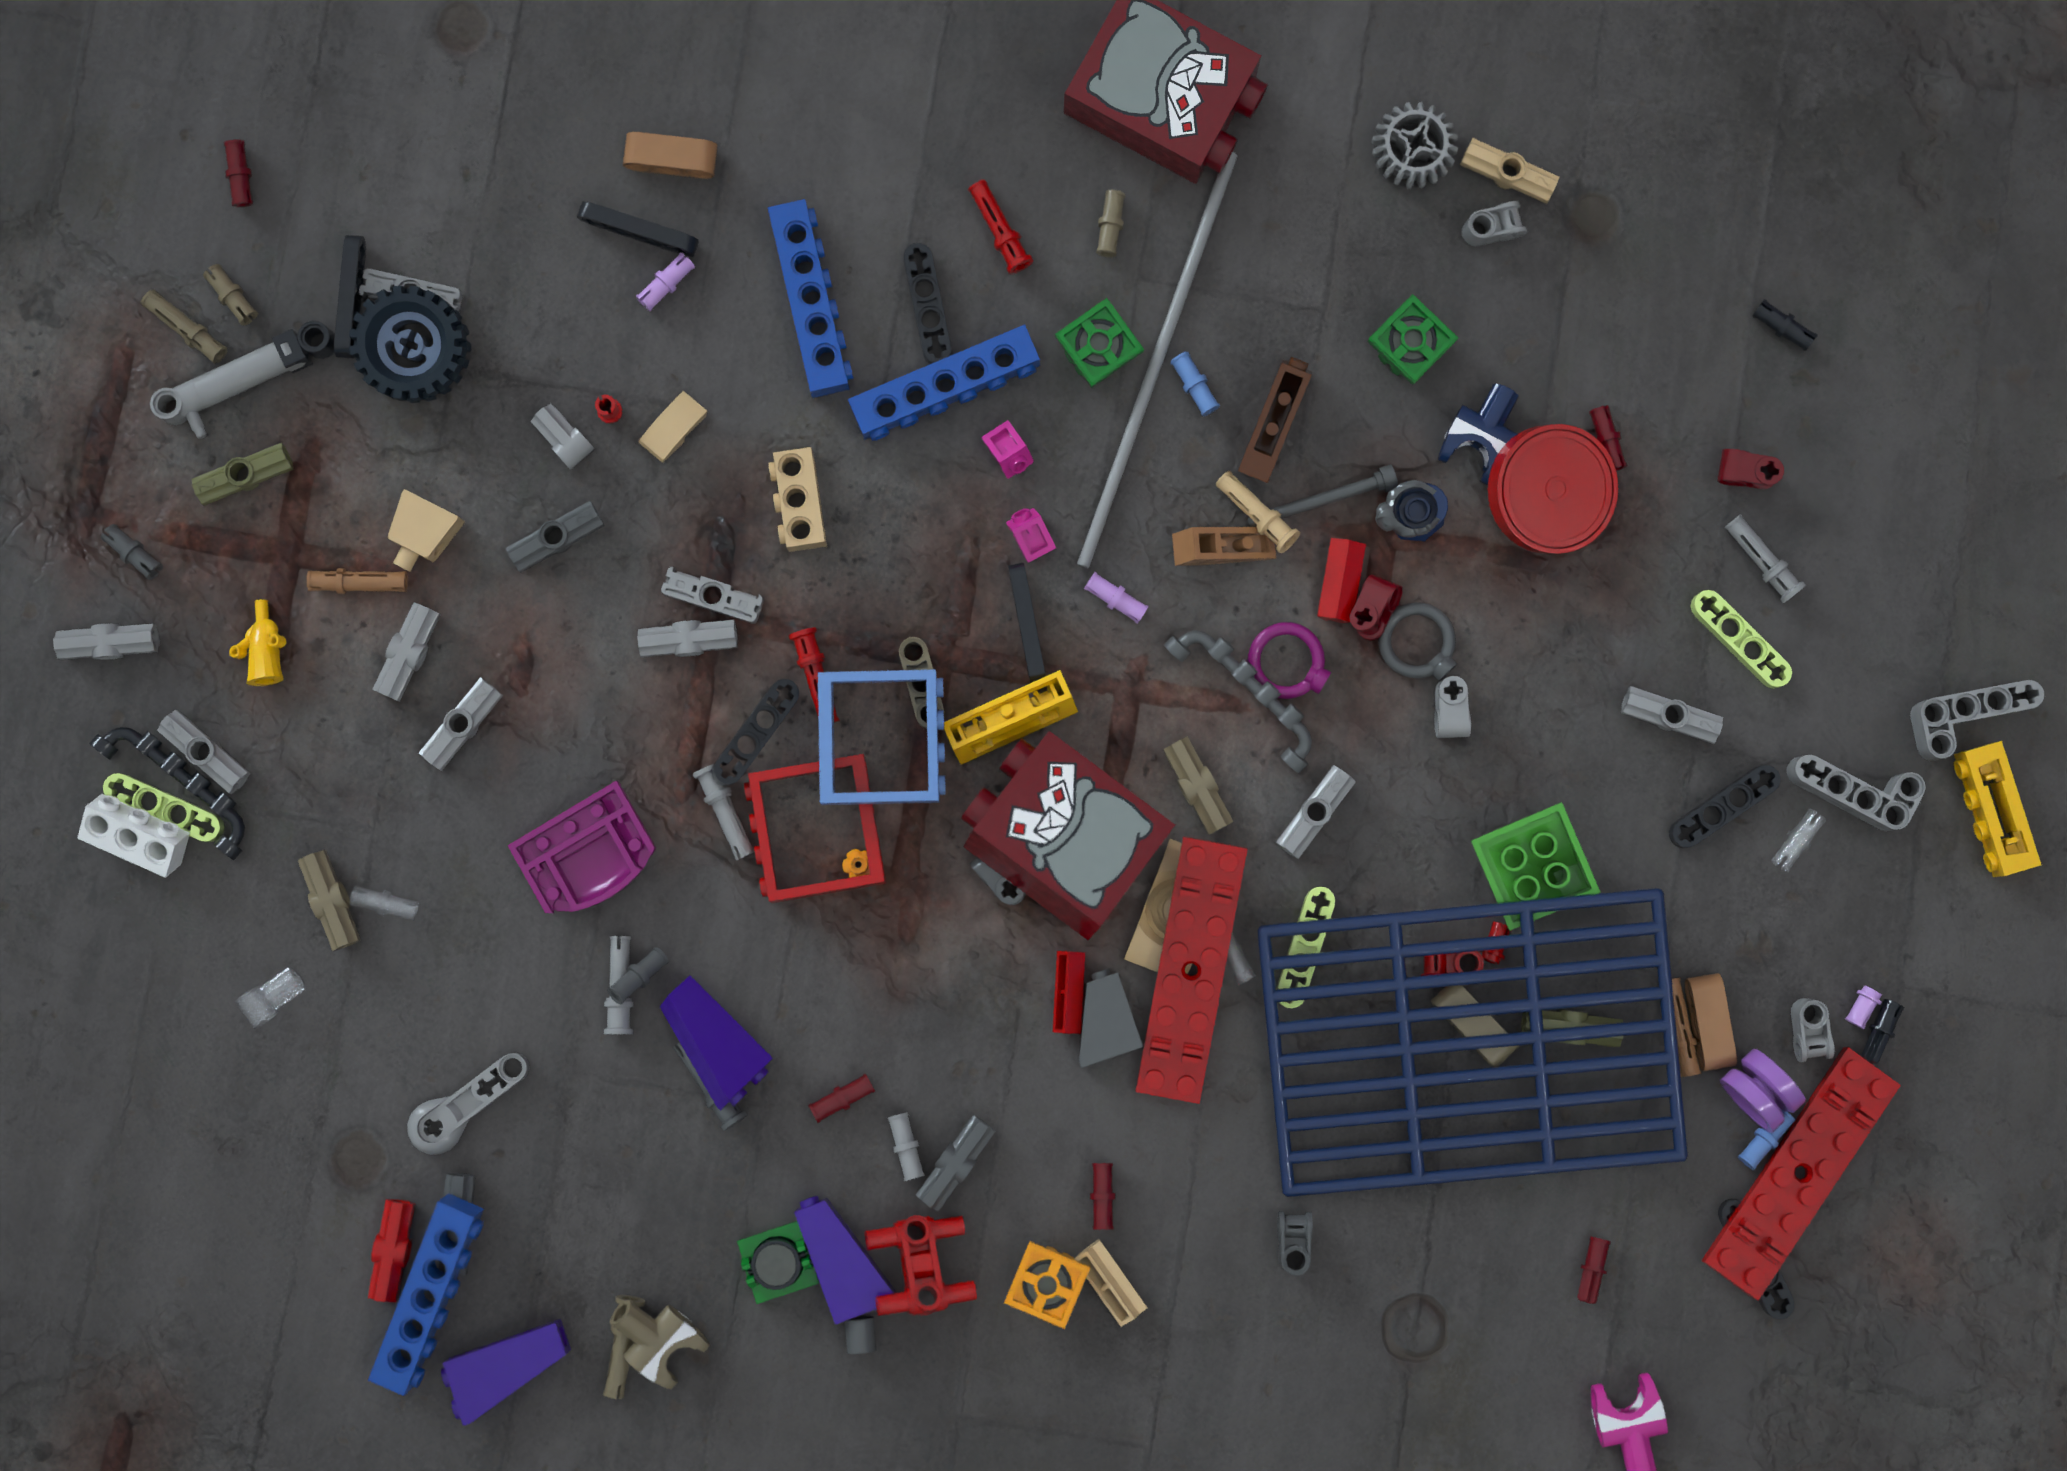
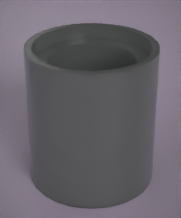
M858 1316L844 1321L848 1354L876 1351L873 1316Z

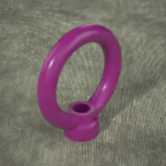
M1281 622L1268 626L1255 637L1249 649L1248 662L1258 671L1254 678L1262 685L1267 681L1274 685L1281 693L1278 697L1280 699L1297 698L1308 693L1310 690L1319 694L1332 673L1324 668V650L1317 636L1308 628L1297 623ZM1292 635L1298 637L1310 649L1312 655L1311 668L1304 680L1292 686L1277 685L1271 682L1262 671L1261 653L1265 645L1277 636Z

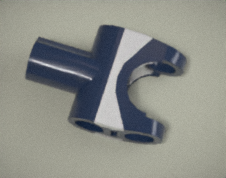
M1495 383L1492 385L1479 412L1462 405L1446 433L1438 460L1446 464L1456 449L1463 446L1474 447L1481 453L1484 461L1482 469L1484 472L1479 482L1488 485L1489 474L1496 456L1503 446L1517 435L1516 432L1504 427V424L1519 395L1512 389Z

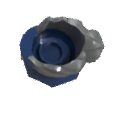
M1419 480L1405 481L1390 490L1386 502L1378 505L1375 521L1382 530L1387 532L1393 530L1401 540L1426 541L1444 525V518L1448 511V499L1444 492L1435 485Z

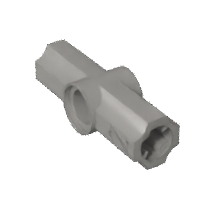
M413 603L400 632H397L392 637L385 653L387 660L372 690L400 702L414 671L416 672L420 669L428 652L427 643L441 614L418 603Z
M690 620L672 623V626L638 629L637 639L641 657L672 654L678 657L696 656L703 654L704 651L738 648L735 620L705 623Z
M97 624L92 625L91 629L56 631L53 644L57 659L60 660L90 657L98 660L119 659L127 654L158 652L160 638L155 624L129 626Z
M479 678L456 708L446 714L442 725L420 750L419 754L430 764L442 771L463 744L477 733L478 726L503 695L484 679ZM465 716L468 720V726L463 732L457 733L454 728V722L458 717Z
M1632 686L1628 688L1621 705L1622 714L1655 724L1663 730H1672L1711 744L1716 742L1723 726V717L1686 705L1681 700H1671ZM1668 707H1672L1677 711L1678 720L1676 723H1671L1667 720L1665 713Z
M175 709L161 721L157 731L184 753L189 762L200 767L229 794H233L236 790L240 789L248 780L251 773L222 749L219 742L207 736L179 710ZM207 743L210 749L209 755L206 759L201 760L198 755L199 748Z
M1333 765L1307 801L1302 804L1298 813L1275 843L1289 855L1299 859L1323 825L1329 821L1332 813L1356 781L1342 769ZM1312 803L1318 804L1323 808L1324 815L1320 821H1314L1308 816L1307 810Z

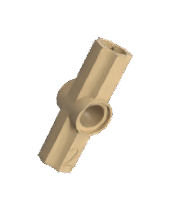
M1472 138L1460 163L1461 166L1494 180L1500 188L1515 189L1546 204L1559 180V176L1526 162L1523 156L1518 153H1505ZM1503 166H1512L1516 170L1517 175L1512 177L1506 175L1503 171Z

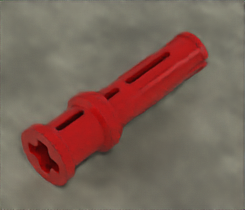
M980 180L971 185L968 190L995 237L994 247L1004 257L1008 265L1006 268L1007 272L1015 274L1029 267L1034 260L1024 250L1020 242L1021 235L1019 232L1011 229L988 187L987 181ZM986 202H988V204H989V206H990V208H991L993 214L995 215L997 221H995L994 217L992 216V214H991V212H990V210H989V208H988Z
M812 627L789 634V639L794 641L799 658L796 661L797 666L800 669H804L819 719L818 672H824L822 663L825 662L824 653H820L815 637L817 629ZM834 706V723H835V722H838V721H840V720H839V718H838V716H837V712H836V709H835V706Z

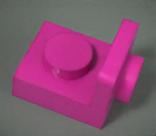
M1008 420L981 437L1007 478L1023 472L1034 462L1026 444Z
M1028 508L1021 509L1011 516V520L1006 522L1008 529L1012 532L1028 563L1056 549L1041 515L1034 508L1030 510Z

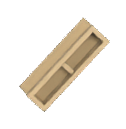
M1100 1239L1085 1248L1074 1258V1260L1090 1266L1086 1277L1121 1327L1134 1320L1147 1309L1141 1297Z

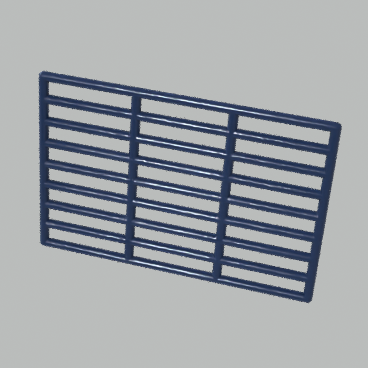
M1654 888L1262 925L1258 928L1282 1192L1285 1196L1293 1197L1682 1162L1687 1159L1688 1152L1664 893L1661 889ZM1651 902L1653 922L1545 932L1534 931L1533 913ZM1520 914L1521 934L1403 945L1402 925ZM1389 927L1390 946L1273 957L1272 937ZM1654 935L1656 954L1538 965L1537 945ZM1523 947L1524 966L1414 977L1406 976L1405 958ZM1392 959L1393 979L1276 989L1274 970ZM1657 967L1659 987L1541 997L1539 978ZM1526 979L1527 999L1411 1010L1409 1008L1408 990ZM1395 992L1397 1011L1279 1022L1277 1002ZM1660 1000L1662 1019L1549 1030H1544L1543 1010ZM1529 1012L1530 1031L1418 1042H1413L1411 1023ZM1398 1024L1400 1043L1282 1054L1280 1035ZM1663 1032L1665 1052L1547 1062L1545 1043ZM1532 1044L1533 1064L1416 1074L1414 1055ZM1401 1056L1403 1076L1285 1086L1284 1067ZM1666 1065L1668 1084L1550 1095L1549 1075ZM1535 1077L1536 1096L1419 1107L1417 1087ZM1404 1089L1406 1108L1288 1119L1287 1099ZM1669 1097L1671 1117L1553 1127L1551 1108ZM1538 1109L1539 1129L1422 1139L1420 1120ZM1407 1121L1409 1140L1291 1150L1290 1132ZM1672 1130L1674 1149L1557 1160L1555 1157L1554 1140ZM1541 1142L1543 1161L1425 1171L1423 1152ZM1410 1153L1412 1173L1301 1183L1294 1182L1293 1164Z

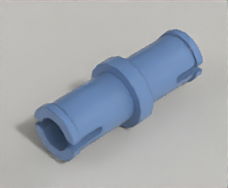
M1183 352L1174 357L1170 363L1183 381L1185 393H1190L1201 415H1209L1217 410L1220 404L1217 403L1206 384L1208 379L1204 374H1200L1189 356V352Z
M1781 1109L1784 1123L1773 1133L1767 1132L1763 1128H1757L1754 1132L1755 1137L1738 1155V1159L1751 1170L1756 1169V1166L1771 1149L1775 1150L1779 1146L1778 1140L1791 1124L1796 1121L1787 1111Z

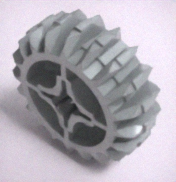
M1410 102L1405 103L1404 112L1398 106L1394 107L1392 115L1385 114L1382 121L1384 124H1377L1375 131L1379 135H1375L1372 138V144L1378 146L1373 149L1372 155L1374 157H1381L1376 163L1377 168L1386 166L1387 169L1384 177L1388 178L1394 174L1396 176L1394 180L1395 185H1399L1402 179L1406 180L1407 189L1412 187L1414 181H1417V185L1421 189L1426 185V179L1433 185L1438 180L1437 175L1445 177L1448 172L1446 167L1453 166L1455 160L1452 156L1458 152V147L1452 145L1458 139L1457 134L1449 133L1454 127L1453 123L1443 124L1442 122L1446 114L1441 113L1438 117L1435 116V106H1431L1428 112L1424 111L1422 102L1418 103L1416 110H1413ZM1406 124L1419 125L1413 131L1397 130V128ZM1428 129L1435 135L1439 149L1435 148L1436 144L1428 139ZM1418 135H1421L1418 141L1420 145L1414 150L1412 156H1409L1412 149L1410 145L1416 140ZM1390 141L1395 143L1394 147L1402 152V162L1394 155ZM1416 160L1433 161V163L1423 167L1410 166Z

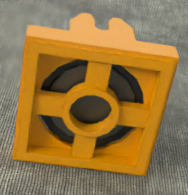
M1029 1241L1004 1303L1065 1329L1090 1266L1074 1260L1071 1255L1065 1252H1058L1053 1247H1044Z

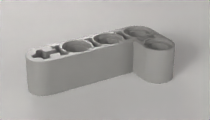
M2024 680L1918 702L1912 707L1910 712L1917 750L1924 759L1929 761L1948 758L1955 752L1957 747L1953 724L2033 709L2043 702L2044 690L2038 682ZM2027 693V699L2013 701L2012 695ZM1990 694L1994 695L1997 699L1995 710L1988 704ZM1958 700H1961L1966 706L1964 716L1960 715L1956 709ZM1927 706L1931 707L1935 712L1933 722L1929 721L1925 716ZM1934 737L1941 741L1942 749L1940 753H1936L1932 748Z
M1814 755L1796 757L1789 762L1786 769L1787 777L1793 784L1883 831L1899 830L1906 827L1926 789L1923 778L1917 773L1909 772L1891 777L1884 790L1881 791ZM1807 764L1806 770L1813 775L1803 776L1804 770L1800 768L1801 765ZM1831 777L1839 782L1840 788L1837 794L1832 793L1828 787ZM1903 780H1907L1911 785V792L1908 796L1901 791V782ZM1860 792L1864 793L1868 798V805L1865 809H1862L1857 803V797ZM1889 808H1892L1897 815L1894 824L1889 823L1886 819V812Z

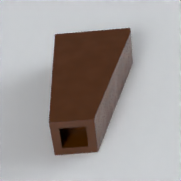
M1290 357L1289 362L1282 359L1238 468L1239 472L1268 483L1312 376V371L1307 369L1308 363L1294 357Z

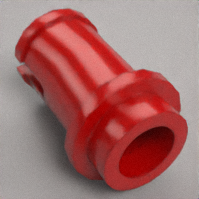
M601 395L602 400L598 397L595 401L598 417L605 423L612 424L617 422L622 416L623 409L621 404L609 395ZM609 406H611V413L605 411V409Z
M1493 921L1488 937L1510 935L1512 930L1509 931L1507 925ZM1504 949L1480 951L1484 961L1499 965L1500 961L1505 959L1503 955Z

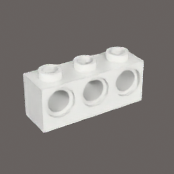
M101 794L86 805L77 839L166 878L181 865L190 832L179 828L172 822H165L151 816L145 810L136 809L124 804L116 797Z

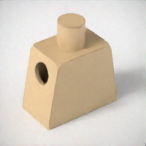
M404 489L388 533V539L401 546L393 564L411 572L419 556L435 562L465 521L457 515Z

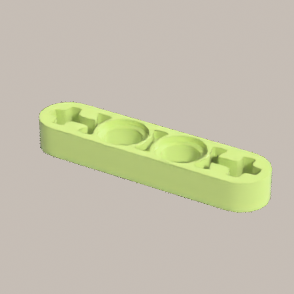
M1705 590L1694 596L1691 601V611L1694 616L1762 684L1774 689L1782 687L1790 681L1792 670L1788 662L1718 593L1712 590ZM1710 598L1713 601L1711 608L1716 613L1723 610L1725 614L1713 623L1711 619L1715 618L1716 615L1710 610L1706 612L1701 610L1703 606L1701 599L1705 601ZM1726 619L1735 621L1738 626L1737 634L1733 637L1726 636L1722 632L1721 626ZM1748 642H1755L1761 649L1760 656L1755 660L1748 658L1745 654L1744 649ZM1769 655L1771 660L1766 663L1773 669L1780 667L1782 671L1779 675L1782 679L1771 680L1769 676L1772 674V671L1766 665L1759 669L1757 664L1763 662Z
M116 773L110 775L104 781L103 792L105 795L116 797L120 802L136 809L145 810L141 804L142 797L148 792L154 793L157 797V805L147 812L149 815L165 822L176 824L172 821L170 813L175 806L182 805L187 815L183 822L176 825L190 832L189 836L197 840L214 842L224 833V822L218 815L136 778ZM123 782L125 788L136 792L133 797L123 793H119L116 796L117 790L113 788L114 784ZM194 819L201 822H209L211 819V826L215 828L214 832H207L204 836L205 830L202 827L192 825Z
M1326 887L1312 888L1305 896L1297 922L1318 920L1311 917L1306 918L1305 915L1307 911L1312 914L1314 913L1316 903L1312 902L1311 899L1312 896H1319L1320 892L1325 894L1324 899L1329 902L1328 906L1320 908L1318 916H1325L1324 919H1331L1335 906V897L1331 890ZM1326 932L1319 933L1318 938L1311 942L1306 941L1302 935H1293L1287 956L1299 953H1320ZM1315 966L1308 967L1304 972H1297L1293 968L1282 969L1276 989L1290 988L1292 979H1286L1287 972L1295 977H1305L1304 984L1297 981L1295 988L1309 986ZM1304 1000L1291 1001L1290 1003L1279 1002V1004L1285 1008L1293 1009L1303 1004Z

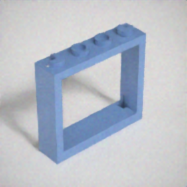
M936 670L818 672L821 805L940 803L939 795H945L946 786L945 775H939V762H945V744L938 743V730H944V710H938L937 697H944L943 678H937ZM926 681L928 791L835 793L833 683Z

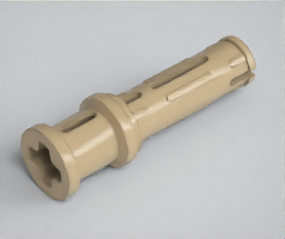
M1231 471L1225 472L1218 479L1216 487L1225 493L1230 500L1257 524V532L1261 535L1265 534L1277 545L1276 550L1279 553L1285 552L1297 541L1300 531L1292 529L1281 519L1279 511L1270 510Z

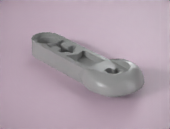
M519 1053L507 1054L452 1096L428 1100L418 1105L411 1113L407 1123L408 1137L412 1145L420 1152L429 1155H440L451 1150L460 1140L470 1119L528 1075L529 1062L527 1058ZM511 1058L518 1059L522 1064V1071L517 1077H511L505 1071V1064ZM497 1068L499 1076L508 1084L504 1087L502 1081L498 1082L492 1087V1092L494 1093L492 1096L489 1093L481 1094L480 1089L483 1087L481 1081L484 1079V1081L489 1082L498 1077V1075L493 1073ZM430 1119L433 1122L441 1121L443 1127L439 1128V1130H442L440 1135L437 1133L429 1134L427 1128L431 1127V1125H428Z

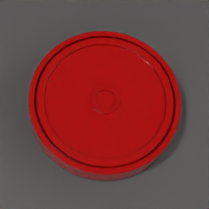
M1565 424L1532 427L1511 438L1496 456L1488 480L1489 506L1498 527L1512 542L1524 549L1537 553H1568L1590 544L1607 527L1613 516L1618 498L1617 472L1606 448L1585 430Z

